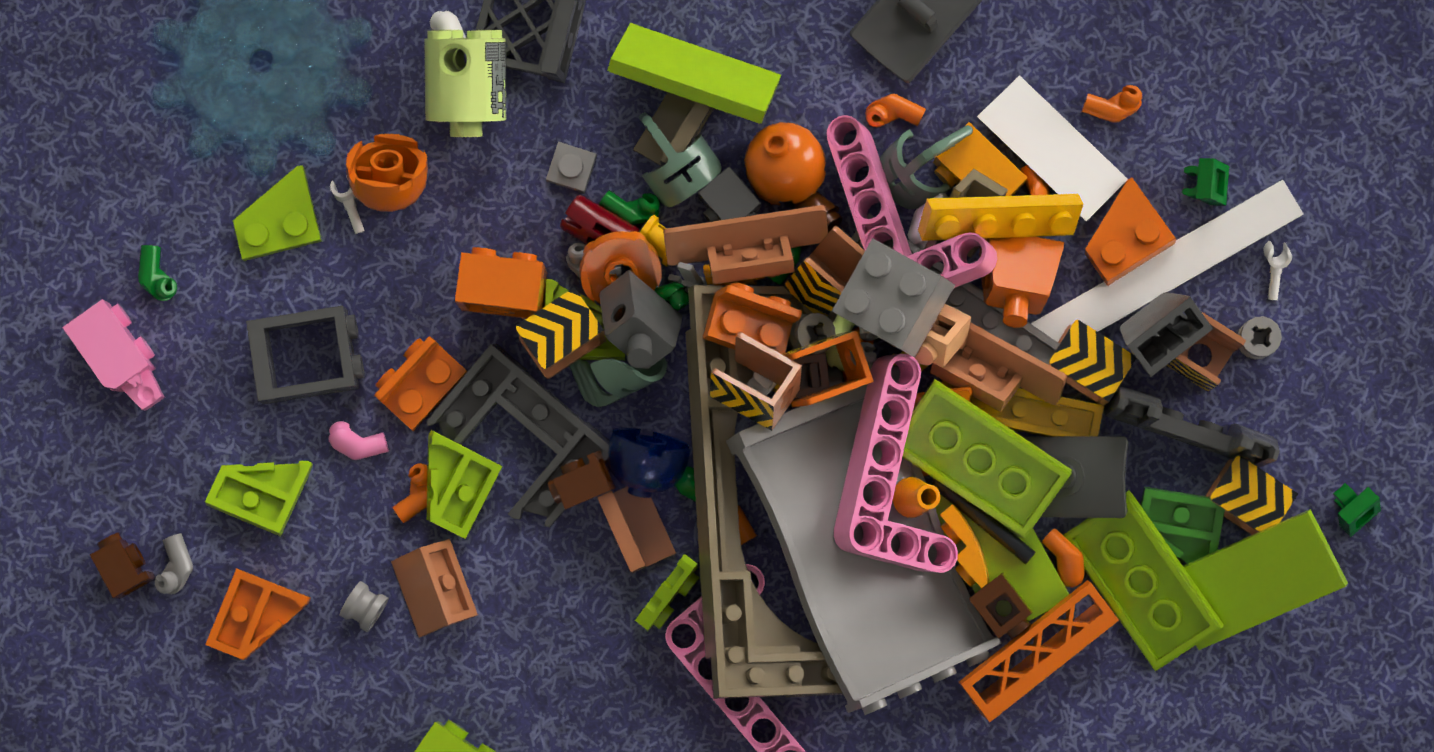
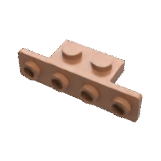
M819 205L664 229L667 263L669 266L678 265L679 262L687 264L708 260L713 285L793 273L795 271L791 248L819 244L828 234L825 206Z
M942 321L939 322L940 326L948 330L952 328V326ZM971 322L966 346L963 349L959 348L943 368L933 363L930 371L931 374L954 387L971 386L974 398L1000 412L1020 387L1044 401L1056 405L1061 398L1067 380L1065 373Z

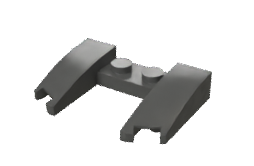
M490 344L426 422L428 426L439 423L444 437L462 445L497 404L502 406L557 453L556 457L510 510L508 515L518 520L522 518L523 511L546 516L547 519L544 526L551 527L565 511L562 502L557 504L554 501L548 487V481L563 475L560 467L580 458H583L585 465L590 463L587 455L599 450L605 463H607L619 448L593 425L582 420L527 373V369L498 344Z
M1119 386L1114 393L1105 414L1106 417L1232 459L1236 456H1242L1259 468L1277 461L1280 452L1278 441L1273 436L1236 423L1230 425L1226 435L1222 433L1223 427L1218 424L1200 420L1199 424L1196 425L1184 421L1183 413L1163 407L1161 399L1123 386Z

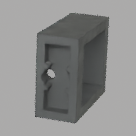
M343 305L246 321L258 402L263 405L359 389L358 379L365 378L361 354L354 355L352 339L359 338L355 314L348 315V310ZM335 320L343 377L277 388L269 331Z

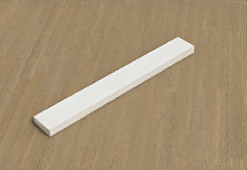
M1281 180L1176 240L1174 245L1109 286L1102 282L1031 324L1057 342L1066 328L1072 325L1075 320H1080L1099 332L1152 302L1159 295L1175 289L1301 217L1303 212L1284 180Z

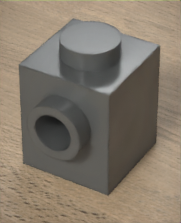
M730 167L725 169L698 192L699 200L707 208L703 215L708 222L757 215L756 212L760 210L761 203Z

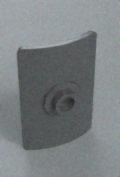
M877 0L850 30V36L886 69L905 83H910L982 0Z
M1023 437L1072 469V474L1041 517L1124 518L1126 516L1125 476L1128 440L1126 437Z

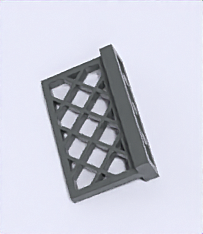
M483 0L476 30H502V37L506 38V44L508 45L506 47V57L513 54L516 59L506 58V68L544 76L549 80L565 84L587 0H555V3L553 0H547L553 10L549 21L538 28L535 27L527 12L545 0H530L522 5L520 0H514L518 8L498 20L492 10L495 0ZM523 15L532 32L512 43L503 27ZM491 17L494 24L488 27L489 20ZM545 32H547L546 38H545V41H544V40L542 39L541 35L544 34ZM537 38L543 48L539 64L523 62L517 50Z

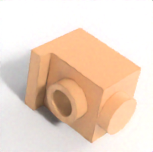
M944 304L915 359L922 365L934 363L943 368L959 348L963 349L966 346L971 316ZM942 321L952 326V328L948 330L940 326L939 322Z

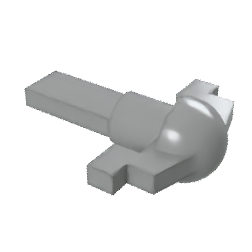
M679 262L677 268L684 280H682L681 276L673 274L668 276L670 283L679 282L686 286L685 291L687 293L688 288L693 285H707L706 279L697 274L693 265Z

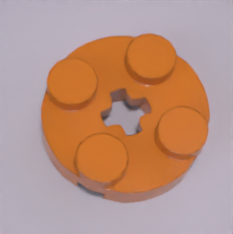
M636 231L612 232L589 242L584 247L579 272L582 288L590 300L593 302L595 300L601 304L600 291L618 279L617 274L609 273L615 269L616 265L620 264L629 266L631 268L630 271L652 290H655L656 286L659 287L662 279L660 259L654 246L647 241L642 233Z

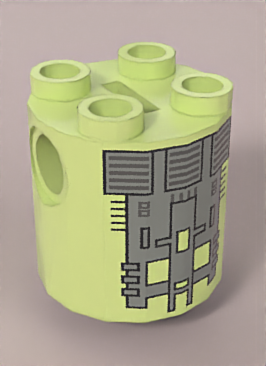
M463 30L427 31L428 38L424 39L426 121L450 122V137L483 136L482 122L506 120V38H502V30L467 31V38H463ZM464 54H466V57H467V63H466V64H465V61H464Z

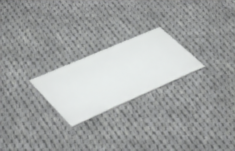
M1020 75L977 116L1057 194H1079L1084 204L1080 216L1085 221L1128 180Z

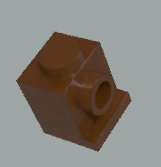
M826 353L805 355L793 360L802 365L800 391L794 399L830 387Z
M600 450L587 455L589 464L585 465L583 458L560 467L563 475L548 481V487L554 501L557 504L562 502L565 510L616 488Z
M119 533L112 534L98 542L99 550L90 554L112 598L121 599L155 580L153 572L142 571L141 566L146 563L136 544L128 545L127 541L123 540Z
M1004 573L1000 574L969 598L998 638L1007 633L1012 639L1031 625L1026 618L1033 612ZM1001 600L1008 601L1012 606V611L1007 616H1002L996 611V605Z

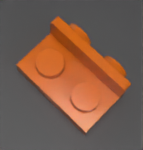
M731 283L714 293L702 339L735 350L736 336L741 332L783 354L786 352L792 325L800 320L802 311L791 307V302L787 299L776 296L766 298L754 294V289L748 285Z
M431 336L425 341L420 338L417 339L404 353L403 356L407 360L397 371L390 368L375 385L379 390L374 396L412 431L423 422L468 372Z

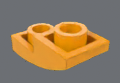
M952 504L940 514L945 521L940 527L956 545L962 540L967 546L958 554L957 561L960 564L955 567V570L970 587L977 583L983 588L990 582L983 551L971 526L960 510Z

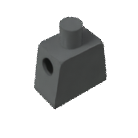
M628 270L600 291L605 336L613 345L627 355L628 363L631 366L649 369L676 347L682 315L633 272Z
M1168 292L1159 295L1120 326V331L1126 345L1150 377L1213 330V327L1190 296Z

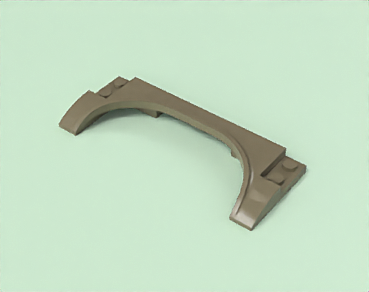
M693 285L688 288L691 329L686 331L685 334L705 658H711L713 698L804 697L843 694L818 643L804 638L790 629L770 610L751 580V571L747 570L739 532L735 455L732 456L726 440L735 434L738 412L710 396L711 372L714 369H718L747 385L748 381L754 377V371L735 361L734 349L702 339L714 293L726 285ZM750 286L754 289V294L766 298L770 296L781 297L790 301L791 307L801 310L802 314L812 313L783 286ZM832 311L827 315V317L832 321V323L834 322L837 314ZM814 325L813 330H814V333L817 334V331H816V329H815L816 326Z

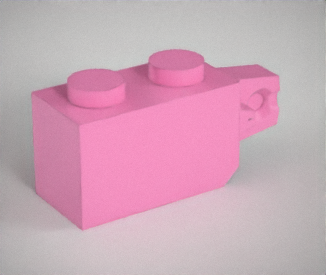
M102 299L62 328L105 388H109L112 391L125 392L142 410L146 411L164 398L152 373L156 368L150 359L155 354L141 336L135 340L127 329V326L132 322L118 303L112 307L110 303Z

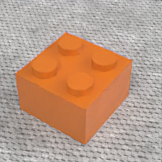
M473 247L471 253L461 252L455 302L461 311L527 319L543 308L548 272L544 263L537 260V255L513 252L512 258L497 256L496 250Z

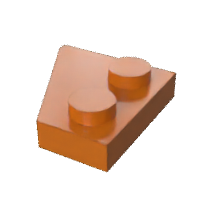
M1131 177L1124 184L1085 248V255L1106 285L1109 286L1174 245L1176 238Z
M236 568L205 645L246 660L306 607L311 597Z

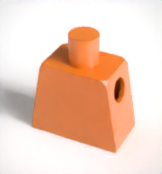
M1040 237L984 238L994 247L997 253L995 268L986 276L981 277L984 302L988 306L1004 309L1003 323L1006 326L1013 328L1024 327L1027 324L1028 314H1041L1050 296L1064 249V242ZM980 246V249H979V257H981V253H982V248H981V246Z

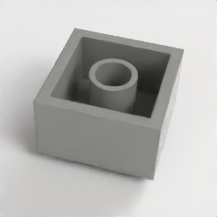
M872 238L832 312L915 358L955 284Z

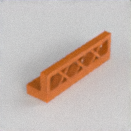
M1087 580L962 678L959 684L972 699L971 702L979 713L991 722L1117 623L1119 619L1092 583ZM1089 595L1094 604L1073 620L1075 604ZM1066 612V617H1065V619L1059 618L1061 615H1063V614ZM1050 624L1064 625L1063 629L1041 645L1042 633ZM1034 637L1033 644H1026ZM1018 649L1032 651L1030 655L1008 671L1010 656ZM1000 663H1002V664H1001V670L994 669V668L997 667ZM985 675L1000 676L996 682L980 694L973 687Z

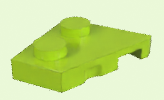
M431 430L428 435L426 520L466 539L502 466Z
M299 461L296 464L275 465L274 462L257 463L254 466H243L242 464L222 465L208 493L205 504L281 537L313 464L309 461Z

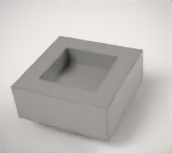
M558 141L546 181L585 194L597 154Z

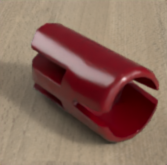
M581 194L574 198L565 212L567 215L566 219H562L560 222V228L585 244L612 232L640 231L639 228Z

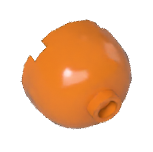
M779 122L768 125L757 132L747 146L744 162L748 181L759 198L770 204L780 205L779 201L787 202L791 200L793 204L803 202L815 194L824 182L826 175L824 150L810 130L798 124Z
M400 134L375 135L374 142L362 147V141H360L347 154L346 173L350 188L354 196L370 209L387 212L405 209L415 203L426 188L428 172L427 154L425 150L424 152L419 150L418 142L410 137Z

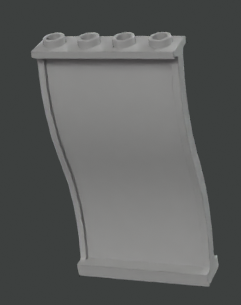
M867 384L812 405L800 406L783 414L773 431L757 424L736 433L726 440L732 456L737 455L743 464L769 516L810 627L836 682L848 704L845 705L847 712L850 713L862 708L864 715L887 706L885 697L897 692L901 699L921 690L922 687L919 681L930 676L934 683L956 674L954 665L966 660L968 667H971L988 659L991 656L988 650L1002 644L998 637L991 635L980 613L969 600L971 596L961 576L955 570L956 564L951 570L944 573L922 572L849 553L840 549L835 543L833 537L834 526ZM885 403L882 408V417L887 423L891 417V410ZM878 444L874 446L872 452L876 463L882 457L881 447ZM902 457L896 485L907 477H916L926 482L921 469ZM869 484L863 490L864 500L868 504L873 495ZM892 501L888 521L945 536L940 527L941 524L935 508L929 509L919 517L907 518L898 513ZM860 524L854 530V539L859 544L863 538V529ZM896 534L891 541V548L895 554L900 548V539ZM933 544L928 551L931 563L937 557V551Z

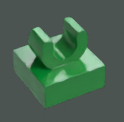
M1199 158L1198 167L1187 166L1184 168L1185 174L1197 176V185L1192 189L1184 188L1182 194L1209 205L1226 206L1229 178L1228 165L1215 158Z
M1344 483L1333 493L1336 498L1334 500L1335 503L1342 509L1338 512L1339 525L1350 537L1381 511L1380 498L1369 487L1357 495Z

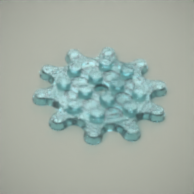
M197 0L198 10L192 19L185 22L163 19L156 23L153 28L152 35L154 41L162 48L173 51L178 57L179 66L172 77L162 80L154 86L152 98L155 104L163 109L187 106L195 111L197 126L188 140V146L196 157L208 158L224 142L237 141L246 149L247 164L250 171L256 176L262 177L268 176L275 170L278 150L283 143L290 140L300 141L313 155L325 157L331 154L336 146L334 133L327 124L329 111L339 104L361 107L366 105L372 97L373 91L370 83L361 77L351 74L346 66V58L349 52L355 47L366 44L371 39L373 32L369 21L359 16L347 20L334 18L327 9L328 0ZM260 51H267L273 58L271 67L264 72H257L251 68V58Z

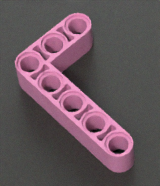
M843 115L832 120L826 132L827 141L864 250L867 249L872 238L882 244L887 240L893 239V250L928 269L936 262L943 261L944 268L940 275L955 284L954 288L992 272L996 266L997 253L990 243L976 233H964L912 254L870 131L852 116ZM852 130H856L855 140L851 144L843 146L845 135ZM868 166L869 172L867 177L860 182H855L858 170ZM880 202L881 210L879 214L872 219H868L867 213L869 208L873 204ZM981 246V257L974 263H967L968 252L974 247Z
M909 354L885 355L879 357L873 363L870 370L874 382L867 384L833 537L838 547L849 553L917 571L944 573L951 570L958 559L956 544L950 538L888 521L921 378V368L918 361ZM894 363L900 370V378L897 383L891 376V368ZM885 403L891 410V417L887 423L882 417V408ZM876 444L881 447L882 457L878 463H876L872 455ZM867 484L871 486L873 491L872 499L868 504L863 497V490ZM858 524L863 529V538L859 544L854 539V530ZM895 534L900 539V548L896 554L891 548V541ZM932 544L937 551V557L933 563L930 562L928 557V551Z
M746 564L747 570L751 571L758 580L757 591L760 595L765 585L764 576L756 566ZM701 596L667 627L665 638L669 648L757 752H785L788 750L805 752L760 697H749L748 705L741 711L730 710L725 703V698H713L712 680L703 678L698 670L699 662L705 657ZM679 625H689L694 629L696 639L692 646L680 648L673 643L672 633ZM765 718L773 722L775 735L770 741L761 743L754 739L751 729L757 720Z

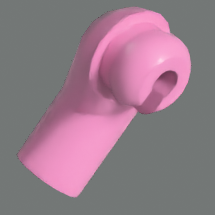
M344 421L335 422L329 429V442L331 446L352 460L389 452L384 432L362 438L351 431L349 424Z

